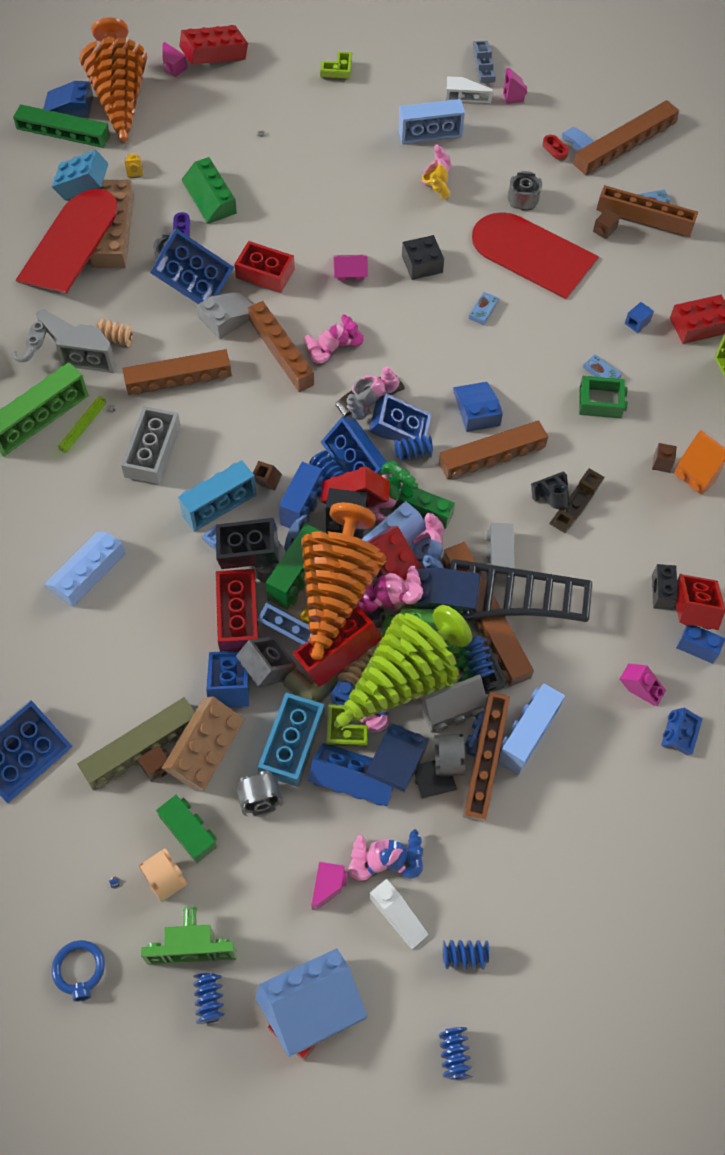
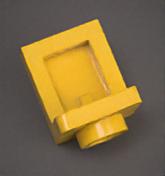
M128 154V157H125L127 177L143 176L141 155Z

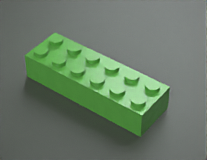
M68 362L61 366L57 371L45 377L41 382L0 409V455L2 457L89 396L83 375L71 363Z

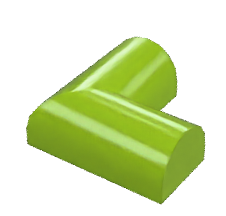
M338 51L336 62L321 61L320 77L349 79L352 52Z
M328 705L326 745L367 747L368 725H347L342 727L337 723L336 718L344 712L343 705Z

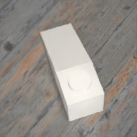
M447 76L446 101L461 99L462 102L491 104L493 89L463 77Z
M387 879L370 892L369 899L412 950L429 936L402 896Z

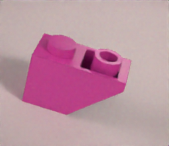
M628 664L620 677L621 682L629 692L654 706H658L666 692V689L647 665Z

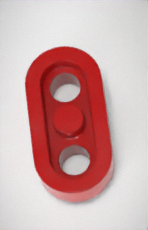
M550 134L543 138V147L555 159L563 160L567 158L569 149L557 136Z

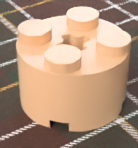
M166 848L138 865L161 902L187 885L180 869L173 863Z

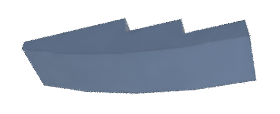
M473 41L474 57L480 83H495L496 76L493 71L492 51L488 41Z

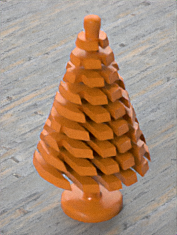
M106 17L92 24L91 32L96 41L89 43L81 50L79 60L84 71L87 72L86 75L102 107L104 106L115 132L119 133V140L126 142L128 141V133L131 130L135 113L134 108L137 104L143 79L142 75L148 57L147 52L144 54V47L140 44L135 48V41L128 39L126 42L129 30L128 25L123 20Z
M344 502L331 505L329 514L334 521L344 526L342 533L328 532L326 534L321 531L311 532L312 535L306 534L301 540L303 568L305 571L306 596H308L307 608L311 609L308 611V619L311 621L308 624L309 631L313 634L309 636L310 644L314 646L311 657L315 660L323 658V650L330 648L333 643L329 638H336L340 633L338 629L345 625L346 619L351 616L353 609L357 607L360 599L364 596L373 579L376 578L386 562V556L384 553L379 552V548L362 539L353 537L355 529H368L374 526L376 520L373 512L360 505Z

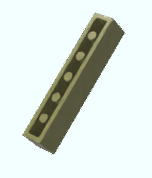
M183 697L77 763L93 790L102 788L108 783V780L121 776L130 766L138 765L137 759L159 745L162 748L168 742L176 741L185 730L195 711L186 698Z

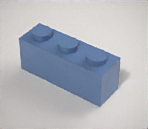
M271 603L265 604L257 619L303 645L310 640L309 636L313 635L309 631V623Z

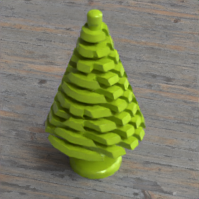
M440 605L435 608L432 614L433 622L437 629L436 632L431 626L415 615L409 613L395 615L384 637H382L379 647L376 648L373 657H371L367 664L368 667L363 671L362 677L355 685V689L352 690L349 699L343 705L344 712L337 716V723L345 727L351 720L354 722L364 719L363 717L376 714L375 711L377 713L384 712L388 708H395L398 705L410 702V700L413 701L457 683L459 672L458 668L454 666L457 663L453 654L446 649L448 645L445 643V640L460 648L470 644L472 632L464 618L453 608Z

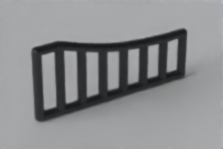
M452 559L450 562V570H457V567L469 569V572L476 573L477 570L488 572L483 611L472 613L471 611L458 612L465 621L500 616H540L581 622L589 621L593 585L591 580ZM496 573L507 575L503 609L491 610ZM515 576L526 578L523 608H511ZM534 579L546 581L543 609L531 608ZM553 582L565 584L562 611L551 610ZM573 585L584 587L582 614L570 612Z

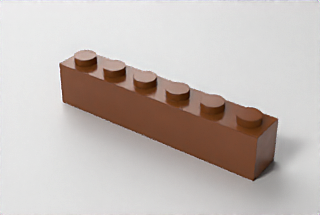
M606 185L602 189L596 209L600 212L608 209L621 218L690 237L698 215V211Z
M264 301L248 307L249 321L298 392L314 386L313 370Z
M227 349L122 368L128 395L232 376Z
M538 420L442 451L439 455V464L447 479L458 478L462 474L473 473L480 468L491 467L496 463L506 462L511 458L524 456L535 450H542L546 447L548 435Z
M489 692L487 696L463 812L464 818L481 822L486 820L510 696Z

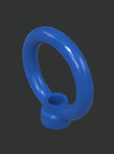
M77 940L68 943L59 950L52 963L51 973L55 985L62 992L71 994L75 1002L90 999V990L99 983L104 973V955L100 948L92 942ZM83 949L89 951L96 961V969L93 976L87 982H80L74 985L66 983L61 976V964L64 958L75 950Z

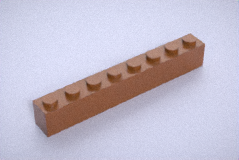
M668 100L660 103L577 151L573 165L584 175L594 172L597 168L606 165L614 158H618L621 154L630 151L633 147L640 145L655 134L674 125L678 120L680 110Z
M465 542L444 549L442 563L445 568H450L452 559L475 562ZM457 567L458 571L469 572V569ZM478 570L476 573H479L481 577L477 610H472L471 613L483 611L487 582L481 571ZM493 595L491 610L501 609ZM506 617L476 619L475 626L479 632H482L483 638H487L484 644L491 647L509 686L511 687L531 679L534 669Z

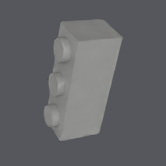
M491 523L490 530H486V541H489V546L486 547V558L490 560V563L487 564L515 568L514 524ZM496 573L495 582L507 581V575Z

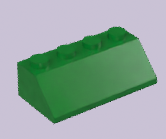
M210 157L195 161L183 176L182 182L206 223L209 224L237 214L236 200Z

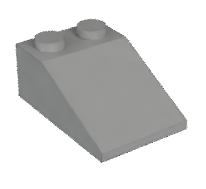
M238 291L211 296L198 304L197 309L199 319L221 339L249 321L248 307L253 304Z

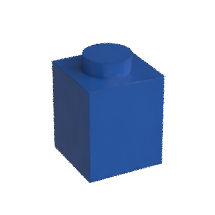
M640 302L628 312L625 324L638 333L651 322L654 311L649 306Z

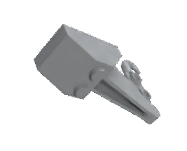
M41 309L36 313L38 321L32 324L27 336L26 355L18 357L16 351H13L12 354L13 358L18 362L29 361L42 346L47 332L56 342L63 366L69 362L75 368L114 373L116 367L111 344L98 327L81 324L75 327L45 309Z

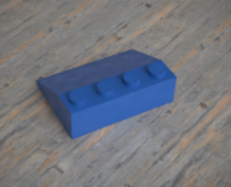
M176 228L164 244L150 273L195 303L200 304L209 297L219 294L234 267Z
M32 700L28 701L0 725V796L7 803L72 747Z

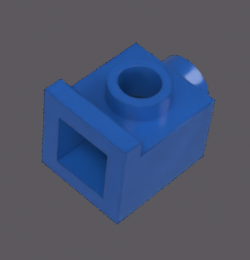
M338 680L331 693L332 703L344 705L345 701L349 699L352 690L355 689V686L348 681L342 682Z

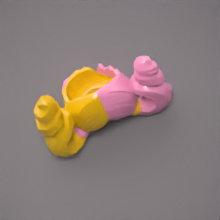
M436 144L434 147L435 161L427 167V170H424L422 182L428 187L431 186L434 192L439 193L441 199L446 200L450 196L446 183L448 173L451 170V159L443 147Z

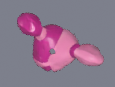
M343 314L341 317L342 323L331 326L329 331L325 330V332L318 335L319 342H316L311 335H306L304 337L306 340L305 345L308 352H310L312 362L324 364L329 360L330 355H332V352L337 347L346 345L359 347L363 343L364 336L358 330L357 323L353 322L351 317Z
M410 566L408 569L406 580L393 573L378 578L374 588L372 583L360 599L359 607L364 612L371 613L379 606L399 610L405 604H415L421 599L423 594L421 580L415 566Z

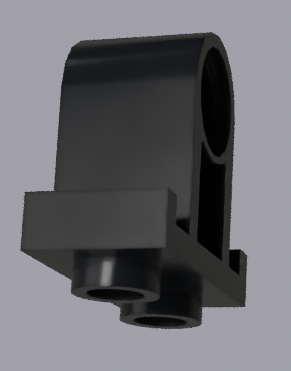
M564 471L531 483L532 499L535 502L539 501V498L542 497L554 509H565L569 506L568 479Z

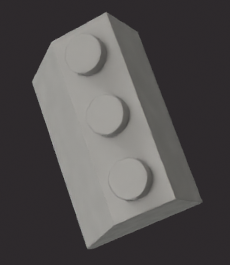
M480 675L423 696L421 712L431 732L436 730L437 732L443 731L451 724H461L466 721V718L471 716L479 717L481 712H484L487 698Z

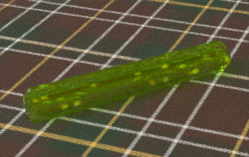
M98 396L58 445L61 451L64 453L68 452L105 406L106 401L104 398Z

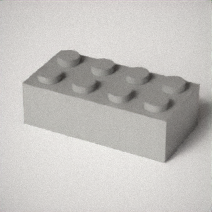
M143 406L121 464L125 478L160 485L181 426L178 413Z

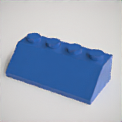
M342 416L321 441L322 445L329 455L332 456V459L337 462V465L341 467V471L343 470L346 473L358 470L360 467H368L382 476L381 469L386 460L357 420Z
M322 743L315 754L307 780L316 786H324L338 793L350 794L356 799L372 801L379 806L388 805L394 787L366 776L373 758L336 746L326 745V743Z

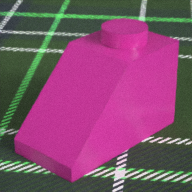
M164 42L162 45L164 70L176 77L188 68L186 56Z
M506 68L503 89L506 104L524 102L525 95H527V86L524 85L523 79L512 69Z
M319 862L311 904L312 910L322 907L341 893L342 886H347L348 873H345V866Z

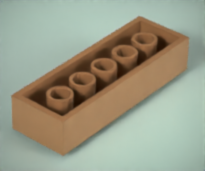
M103 180L102 186L98 189H104L113 194L118 204V211L111 226L90 257L92 267L126 268L134 199L131 180Z

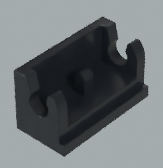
M490 646L484 653L491 654L486 661L493 662L488 669H493L495 672L488 677L481 678L485 694L503 689L507 681Z

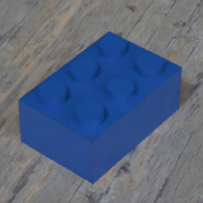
M301 462L279 504L280 525L291 528L292 524L302 515H307V524L309 523V515L311 511H315L317 499L321 497L322 481L325 479L322 468Z

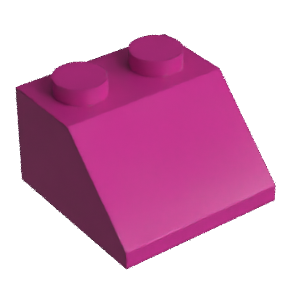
M366 254L333 255L334 278H338V281L348 280V277H354V280H364V277H368V259Z

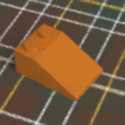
M700 430L677 463L673 473L694 491L703 495L716 482L725 464V448Z

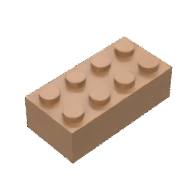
M215 697L203 698L161 769L194 791L205 790L245 719Z

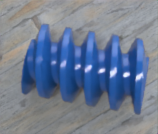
M426 435L422 436V439L417 436L414 441L410 437L407 442L403 438L400 443L397 439L394 440L396 458L399 457L401 462H403L404 456H406L408 461H410L411 455H413L415 460H417L418 454H421L424 459L426 453L431 458L433 453L431 436L429 435V439Z
M326 450L317 453L309 462L313 466L322 468L324 481L345 473L343 470L340 471L341 467L337 465L335 460H332V456L328 455Z
M478 636L472 637L470 644L463 647L464 651H470L465 655V658L472 659L467 663V666L474 667L469 671V674L480 675L481 678L490 676L495 670L488 669L493 662L486 661L491 656V654L484 653V651L489 649V646L482 645V643L487 641V638Z
M443 940V963L446 969H449L450 963H453L455 970L458 969L459 963H462L464 970L467 969L468 963H471L473 970L476 969L477 963H480L482 970L485 969L486 963L489 962L488 940L484 942L483 947L480 940L476 941L474 947L471 940L467 941L466 946H464L462 940L458 941L457 946H455L453 940H450L448 946H446Z
M215 973L193 975L194 978L199 979L194 982V987L200 988L194 992V996L200 998L195 1001V1005L202 1007L195 1012L197 1016L202 1017L196 1021V1024L218 1022L219 1018L225 1016V1013L218 1012V1009L223 1007L224 1003L217 1002L219 998L223 997V994L216 991L223 987L222 984L216 983L218 979L222 978V975Z
M467 1027L449 1028L439 1034L440 1039L446 1040L440 1043V1047L446 1049V1051L441 1053V1057L447 1059V1061L442 1063V1067L449 1069L443 1073L444 1078L461 1080L473 1077L466 1075V1071L471 1070L472 1066L465 1065V1062L470 1060L471 1057L463 1053L470 1049L469 1046L462 1044V1042L468 1040L467 1036L461 1035L462 1032L467 1030Z

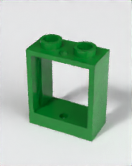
M582 376L579 386V415L622 418L623 412L627 411L628 401H625L628 387L625 386V379ZM589 389L617 391L618 404L589 401Z

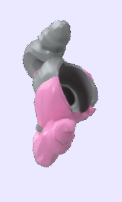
M384 367L382 369L381 379L365 375L364 379L360 378L355 381L352 386L354 394H349L347 398V408L352 412L354 419L363 420L368 413L369 406L374 404L385 393H392L397 389L400 380L391 368Z

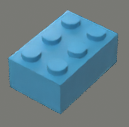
M97 150L86 152L84 155L73 157L68 161H62L58 165L52 188L64 200L73 198L87 190L98 189L102 186L108 162Z

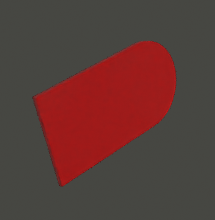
M91 189L69 200L27 261L16 281L67 294L117 215L118 204L113 194L104 189Z
M499 212L489 214L481 218L475 224L472 231L473 245L483 257L564 299L569 297L599 258L598 255L512 213Z

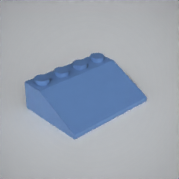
M338 948L260 983L255 996L288 1057L368 1017L350 968Z

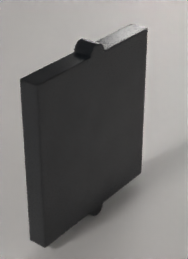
M435 760L419 764L414 773L416 777L415 784L418 785L421 798L457 790L453 776L436 775Z

